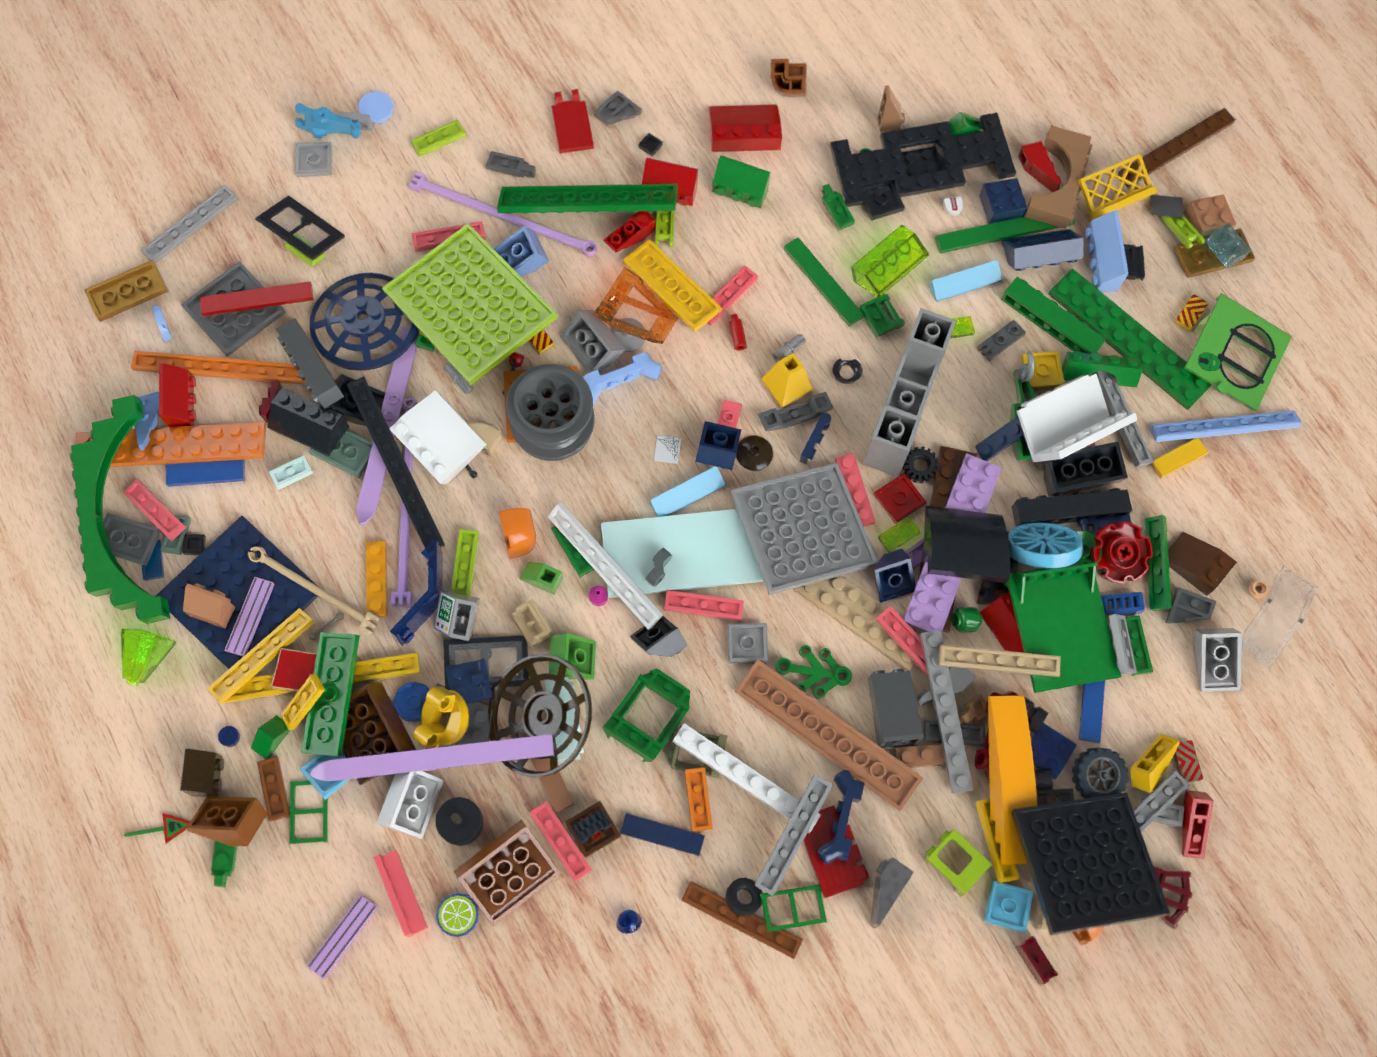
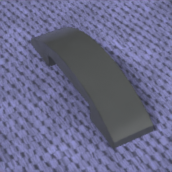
M823 392L809 397L807 401L780 410L774 408L759 413L758 416L765 431H774L814 419L832 410L833 405L827 393Z

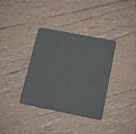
M1151 195V215L1182 217L1183 198Z

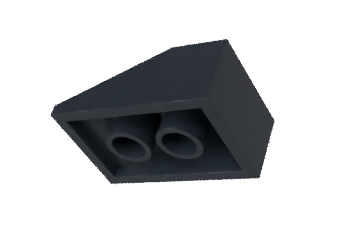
M341 374L335 382L344 397L326 408L342 414L347 422L366 426L347 386L348 383L355 381V379ZM369 386L381 410L385 392Z

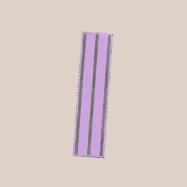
M254 577L225 647L226 652L242 657L247 654L275 585L273 582Z
M360 895L307 967L322 979H325L378 907L363 895Z

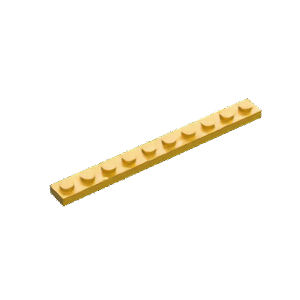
M411 653L358 661L355 664L353 684L421 674L419 654ZM274 674L252 677L224 703L296 692L272 688L271 684Z

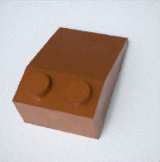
M207 796L186 827V830L229 846L248 847L267 816V812L255 797Z

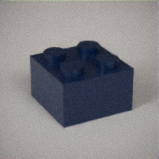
M1018 178L983 184L979 196L988 224L1024 217L1027 205Z
M705 421L695 462L732 470L741 429Z

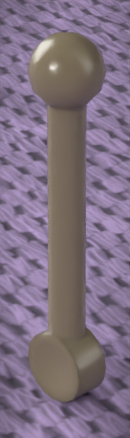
M338 612L334 619L315 633H310L309 639L315 640L320 632H323L336 621L343 620L344 614Z

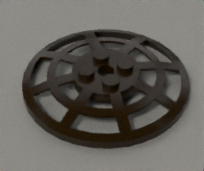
M537 654L525 657L514 663L499 679L492 693L493 698L489 702V724L493 708L489 731L490 741H498L500 738L511 735L512 739L520 738L518 732L523 730L530 737L552 734L554 755L536 757V759L550 758V770L532 771L523 768L529 758L519 759L517 763L513 760L502 761V763L513 772L523 776L546 777L556 774L574 761L587 740L592 721V703L589 689L581 673L571 663L560 657ZM542 661L559 663L558 674L545 673L538 675L533 663ZM526 667L530 679L526 680L519 687L515 695L506 691L505 688L511 679ZM567 668L576 675L584 693L579 696L576 695L573 687L564 679ZM540 681H556L552 693L543 691ZM533 685L535 694L527 701L522 699L521 697L524 692ZM562 685L567 689L572 700L566 703L559 697ZM502 697L511 702L508 714L509 727L498 730L497 716ZM586 702L585 726L583 733L577 731L580 721L579 705ZM518 705L523 708L522 722L515 724V714ZM574 708L575 718L573 727L566 723L567 711ZM546 711L547 717L545 721H542L541 715ZM563 731L569 736L557 748L555 737ZM574 738L579 742L569 758L558 766L557 755L563 752Z

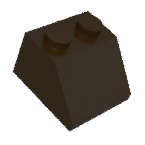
M185 749L180 791L193 797H218V791H221L222 788L220 772L224 768L222 756L216 752Z

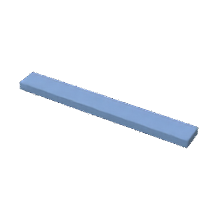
M1293 410L1155 424L1150 426V432L1156 442L1298 428L1302 422Z

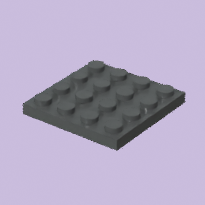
M241 262L235 264L181 304L183 309L227 357L286 313L284 308L278 305L209 316L201 314L200 297L264 288Z

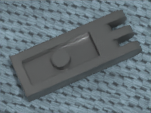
M1012 320L982 342L977 349L980 351L985 347L986 349L982 354L985 356L991 353L986 358L988 361H991L1022 338L1026 332L1015 320Z

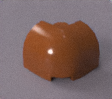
M771 59V80L776 92L786 97H806L807 63H789V59Z

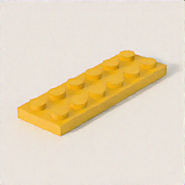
M650 239L622 259L623 264L694 333L722 311L721 306Z

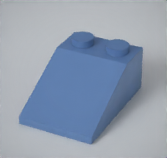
M523 226L494 248L520 276L536 271L549 261L537 234L526 226Z

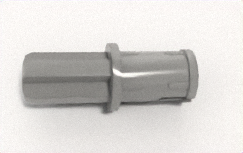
M798 334L772 354L773 358L778 362L795 353V350L802 346L806 339L802 334Z
M449 362L444 366V370L451 376L453 383L457 384L465 394H470L474 390L473 385H470Z

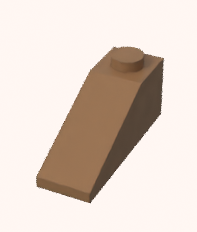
M885 85L877 117L880 132L900 130L902 123L905 121V115L901 112V106L889 85Z

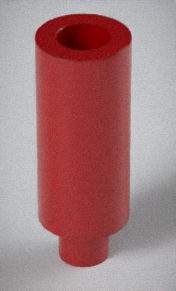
M732 314L729 325L734 349L737 351L747 348L742 319L738 318V314Z

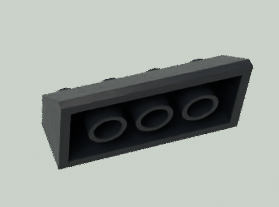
M281 388L271 402L267 428L329 456L349 428V424L342 414L328 408L324 409L322 405Z
M1119 442L1082 448L1062 459L1045 461L1044 481L1048 497L1119 483L1128 478Z

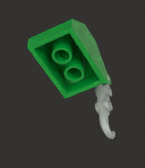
M1030 351L1027 352L1028 363L1021 365L1013 373L1017 403L1011 405L1010 421L1018 416L1017 410L1024 408L1021 407V404L1024 403L1022 388L1026 401L1036 397L1029 382L1030 378L1034 377L1035 370L1034 357ZM1025 436L1012 444L1017 461L1032 459Z

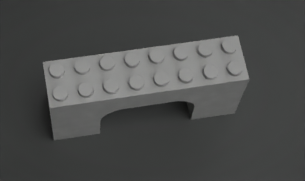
M920 308L863 465L896 477L899 476L910 451L921 420L923 408L957 320Z

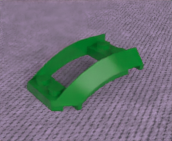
M659 669L651 670L644 675L640 674L602 729L608 739L613 737L643 758L642 762H653L690 709V690ZM646 687L678 707L656 740L624 719Z

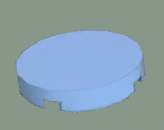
M369 92L359 101L360 114L370 115L371 121L374 123L385 122L392 116L394 105L391 97L384 92Z
M152 306L164 342L170 341L172 338L160 306Z

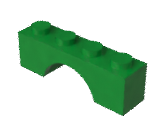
M1067 351L1062 372L1064 380L1071 381L1083 375L1105 371L1117 378L1119 386L1137 388L1143 367L1141 360L1135 357L1126 358L1116 355L1107 356L1098 353L1088 354L1079 351Z

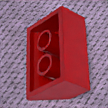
M646 157L642 184H677L676 203L683 206H693L698 188V169Z
M159 363V416L168 427L194 426V421L197 419L194 410V404H196V395L194 393V387H196L195 376H192L188 369Z
M1008 592L979 613L1004 651L1024 653L1010 592Z

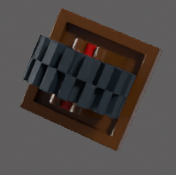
M601 801L565 821L585 859L621 837Z

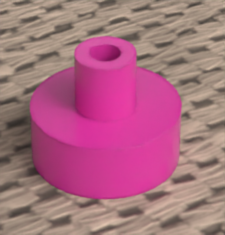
M603 586L591 588L589 591L590 602L594 606L605 605L608 601V591Z

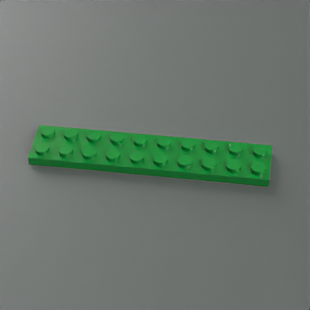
M678 185L502 187L497 211L498 213L505 214L676 211Z
M1073 268L1048 292V295L1072 313L1078 320L1085 322L1095 332H1099L1106 339L1105 342L1120 355L1126 358L1135 357L1140 359L1143 367L1142 373L1186 410H1189L1212 386L1184 368L1187 363Z

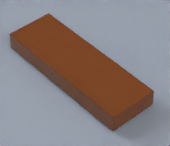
M276 756L258 761L257 765L268 820L272 822L290 817L279 757Z

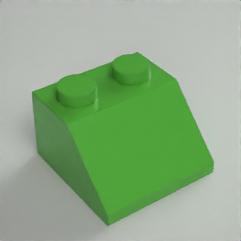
M569 633L552 636L550 655L560 657L571 663L581 673L584 680H594L596 641ZM549 661V674L557 675L560 664ZM567 668L565 677L577 679L576 675Z

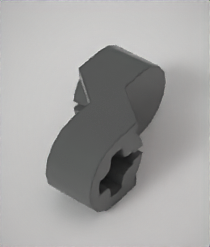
M662 548L654 556L655 567L645 579L653 587H656L664 579L663 567L673 556L665 548Z

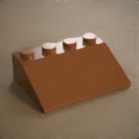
M522 819L454 870L457 879L493 926L561 874Z

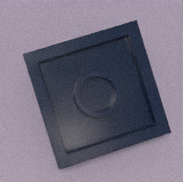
M485 659L445 667L449 689L460 694L466 704L493 698Z

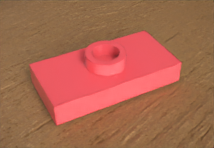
M724 399L718 424L736 428L742 403Z

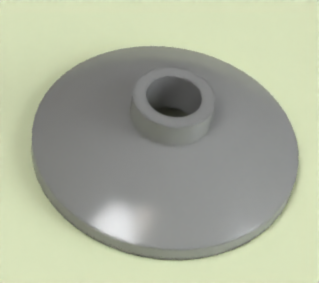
M621 319L610 330L624 347V352H632L639 349L646 340L644 326L635 319Z

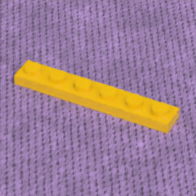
M300 608L297 609L207 688V691L222 705L280 653L281 648L285 649L314 624L313 620Z

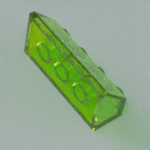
M900 225L851 266L853 281L880 298L929 256V252L915 232L904 225Z

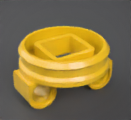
M444 687L431 688L426 695V701L423 705L422 724L415 729L413 738L427 749L438 748V746L453 745L459 742L469 724V711L462 696ZM442 712H451L447 727L439 723Z

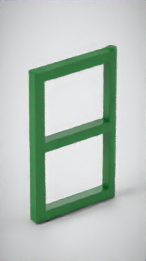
M309 780L290 782V844L328 842V798L326 800L323 798V808L295 810V786L312 784ZM323 813V837L295 839V815Z
M819 884L775 892L773 896L784 894L789 896L794 923L771 927L766 897H771L772 895L768 893L760 894L767 932L827 922ZM815 889L821 919L799 922L793 893Z

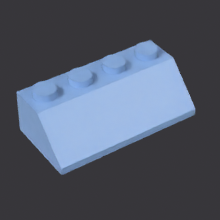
M1114 210L1091 220L1088 228L1085 229V238H1088L1087 251L1091 256L1090 269L1093 270L1092 283L1101 292H1117L1128 275L1118 210Z

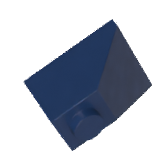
M903 549L884 554L873 568L880 603L912 593L916 587L909 555Z

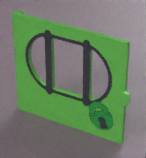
M1221 293L1216 298L1217 302L1184 368L1216 387L1220 393H1226L1253 411H1257L1292 336ZM1249 327L1259 331L1267 339L1270 351L1241 334L1237 329ZM1232 337H1235L1268 358L1260 377L1224 355ZM1222 363L1255 382V385L1240 386L1235 384L1224 373Z

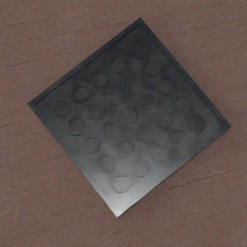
M1127 792L1019 808L1011 812L1050 936L1162 917L1170 914Z

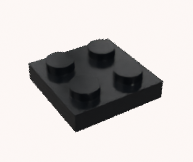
M893 182L861 188L865 200L864 206L871 221L904 211L905 206L901 198L897 196Z

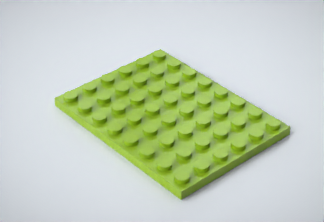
M468 223L382 287L384 293L470 385L474 384L558 318L557 313Z

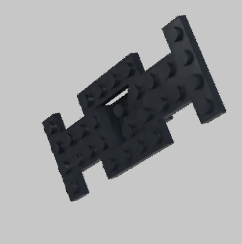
M998 112L980 116L979 120L983 131L952 136L948 121L889 131L880 135L883 149L851 154L848 139L830 142L831 153L847 207L864 204L865 200L861 188L891 182L894 183L897 196L906 197L965 186L966 180L963 170L993 164L998 180L1015 177L1016 170ZM934 143L933 147L901 151L903 148Z

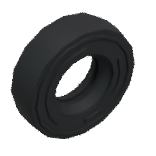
M738 878L729 885L725 898L726 904L732 912L740 916H750L761 907L760 894H762V890L754 885L755 881L749 878ZM740 890L748 891L752 897L751 903L742 904L739 902L737 892Z

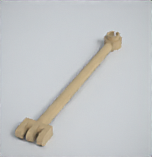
M257 546L250 549L251 552H248V556L251 561L265 563L362 622L359 629L372 635L374 631L367 626L376 628L377 624L371 619L379 622L380 616L372 611H368L365 616L268 557L269 555L266 554L264 548ZM256 551L261 552V557L257 556Z

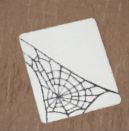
M658 435L654 461L678 464L681 438Z

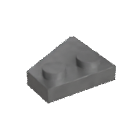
M618 90L594 111V116L607 126L642 114V109Z

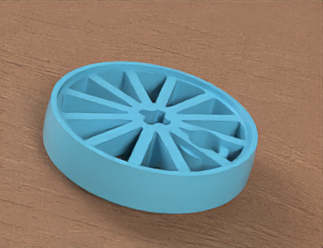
M1043 522L1027 523L1016 526L1008 534L1010 557L1025 565L1039 568H1060L1076 563L1082 556L1083 545L1081 536L1076 531L1062 525Z

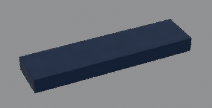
M627 813L625 814L620 832L621 835L700 856L705 835Z

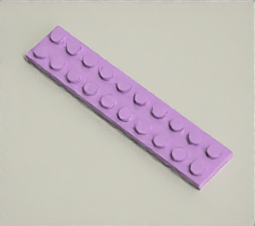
M966 453L945 508L985 513L1001 467ZM925 562L903 620L910 627L922 632L941 630L942 633L961 578L927 574L928 562Z

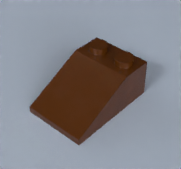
M1182 532L1168 549L1169 567L1206 596L1218 587L1237 563V561L1221 549L1185 532Z

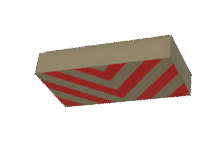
M1193 741L1180 742L1174 753L1179 774L1188 783L1203 780Z

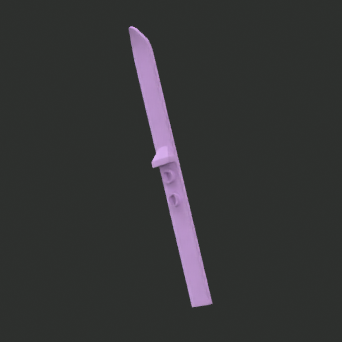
M402 327L400 338L403 341L411 328ZM419 330L409 349L393 362L381 409L389 429L400 418L417 349L415 342L419 336ZM374 441L357 503V518L360 525H364L371 520L377 510L387 470Z
M552 734L329 760L320 763L312 769L310 775L322 781H339L553 756Z

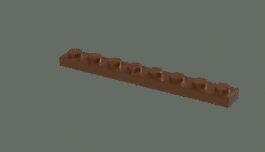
M1223 108L1143 156L1142 159L1148 175L1229 127L1236 119L1226 108ZM1137 161L1130 165V168L1136 171L1138 169ZM1125 169L1120 170L1117 175L1122 177ZM1128 171L1125 179L1132 182L1135 174Z

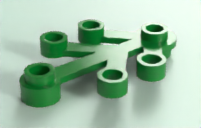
M803 645L800 648L799 654L801 657L806 658L812 667L792 664L787 658H780L776 663V671L781 675H786L789 672L811 675L803 683L796 684V687H803L804 693L822 678L831 679L825 685L815 688L814 696L817 699H823L826 693L836 685L846 686L852 680L851 671L847 667L839 666L831 656V651L827 648L820 650L819 658L822 661H826L832 670L823 668L808 645ZM802 649H808L809 654H803ZM827 652L828 657L824 658L821 653ZM780 665H786L787 669L781 670ZM839 674H844V675H845V679H844V680L839 679L838 675H839ZM817 690H822V691H823V695H822V696L817 695L816 691H817Z

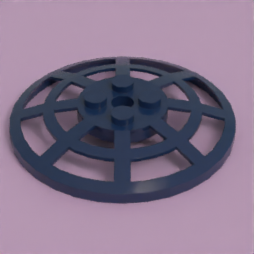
M377 273L351 275L331 285L318 298L310 316V333L316 348L329 362L348 370H372L392 363L401 357L412 345L419 329L412 323L405 340L403 341L395 333L400 326L402 315L405 314L395 304V308H383L380 302L387 295L382 290V286L364 284L365 278L392 281L394 278ZM357 280V285L348 287L337 295L332 293L341 285ZM365 289H375L380 291V293L374 298L365 296ZM357 290L356 298L350 301L342 298L347 293ZM325 298L331 300L326 309L325 319L315 322L316 312ZM336 303L343 307L340 315L330 317ZM362 314L368 315L366 319L362 320L359 319V316ZM396 315L394 324L389 330L384 326L386 316ZM341 322L344 331L337 337L331 328V324ZM325 327L328 335L335 342L329 352L319 342L315 332L316 329ZM378 332L385 335L381 339L369 343L368 337ZM349 335L361 338V345L345 342ZM389 340L398 346L386 356L371 360L370 350L382 346ZM340 347L351 351H362L363 362L347 361L335 355Z

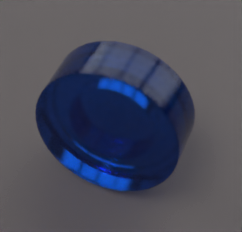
M225 726L219 731L218 740L226 747H233L240 740V732L233 726Z

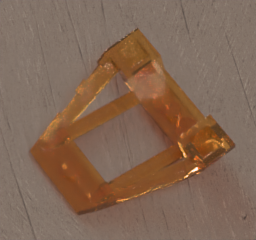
M624 267L603 301L599 304L594 315L621 332L653 343L663 344L678 317L664 302L660 303L657 300L652 289L648 290L643 284L644 281L638 275ZM634 287L655 307L628 297V294ZM623 302L658 316L649 331L614 318Z

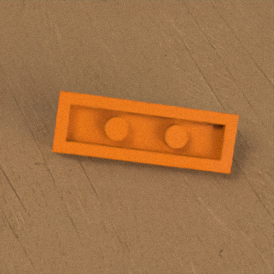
M705 767L684 770L692 832L712 830Z

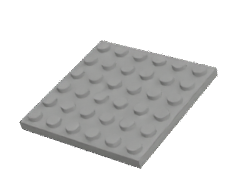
M837 463L731 490L732 499L769 595L874 567L878 563Z

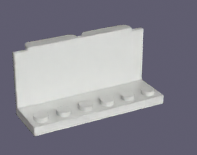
M1097 374L1077 377L1054 388L1053 391L1046 392L1021 404V407L1024 408L1017 410L1033 462L1062 459L1138 420L1136 413L1127 414V412H1121L1110 417Z

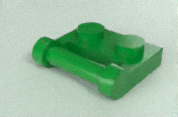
M888 294L881 295L860 305L859 309L864 314L876 337L892 330L900 329L905 325V321L899 317L891 304ZM880 304L885 306L894 322H890Z

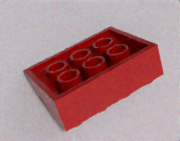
M777 104L709 106L712 152L781 150L782 128Z

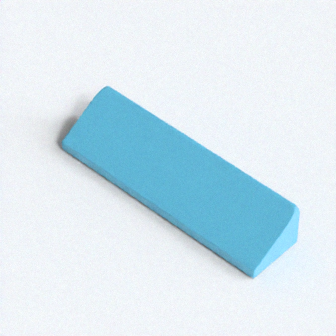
M997 260L932 280L930 289L936 302L1002 281L999 263Z
M714 466L651 499L650 505L657 517L669 516L724 487L725 483L719 469Z

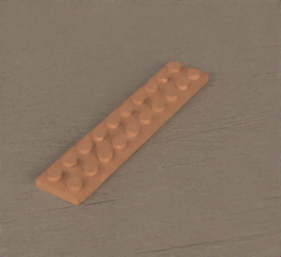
M758 659L735 690L737 694L839 768L849 770L853 778L863 781L864 786L899 811L902 810L923 780L922 776Z

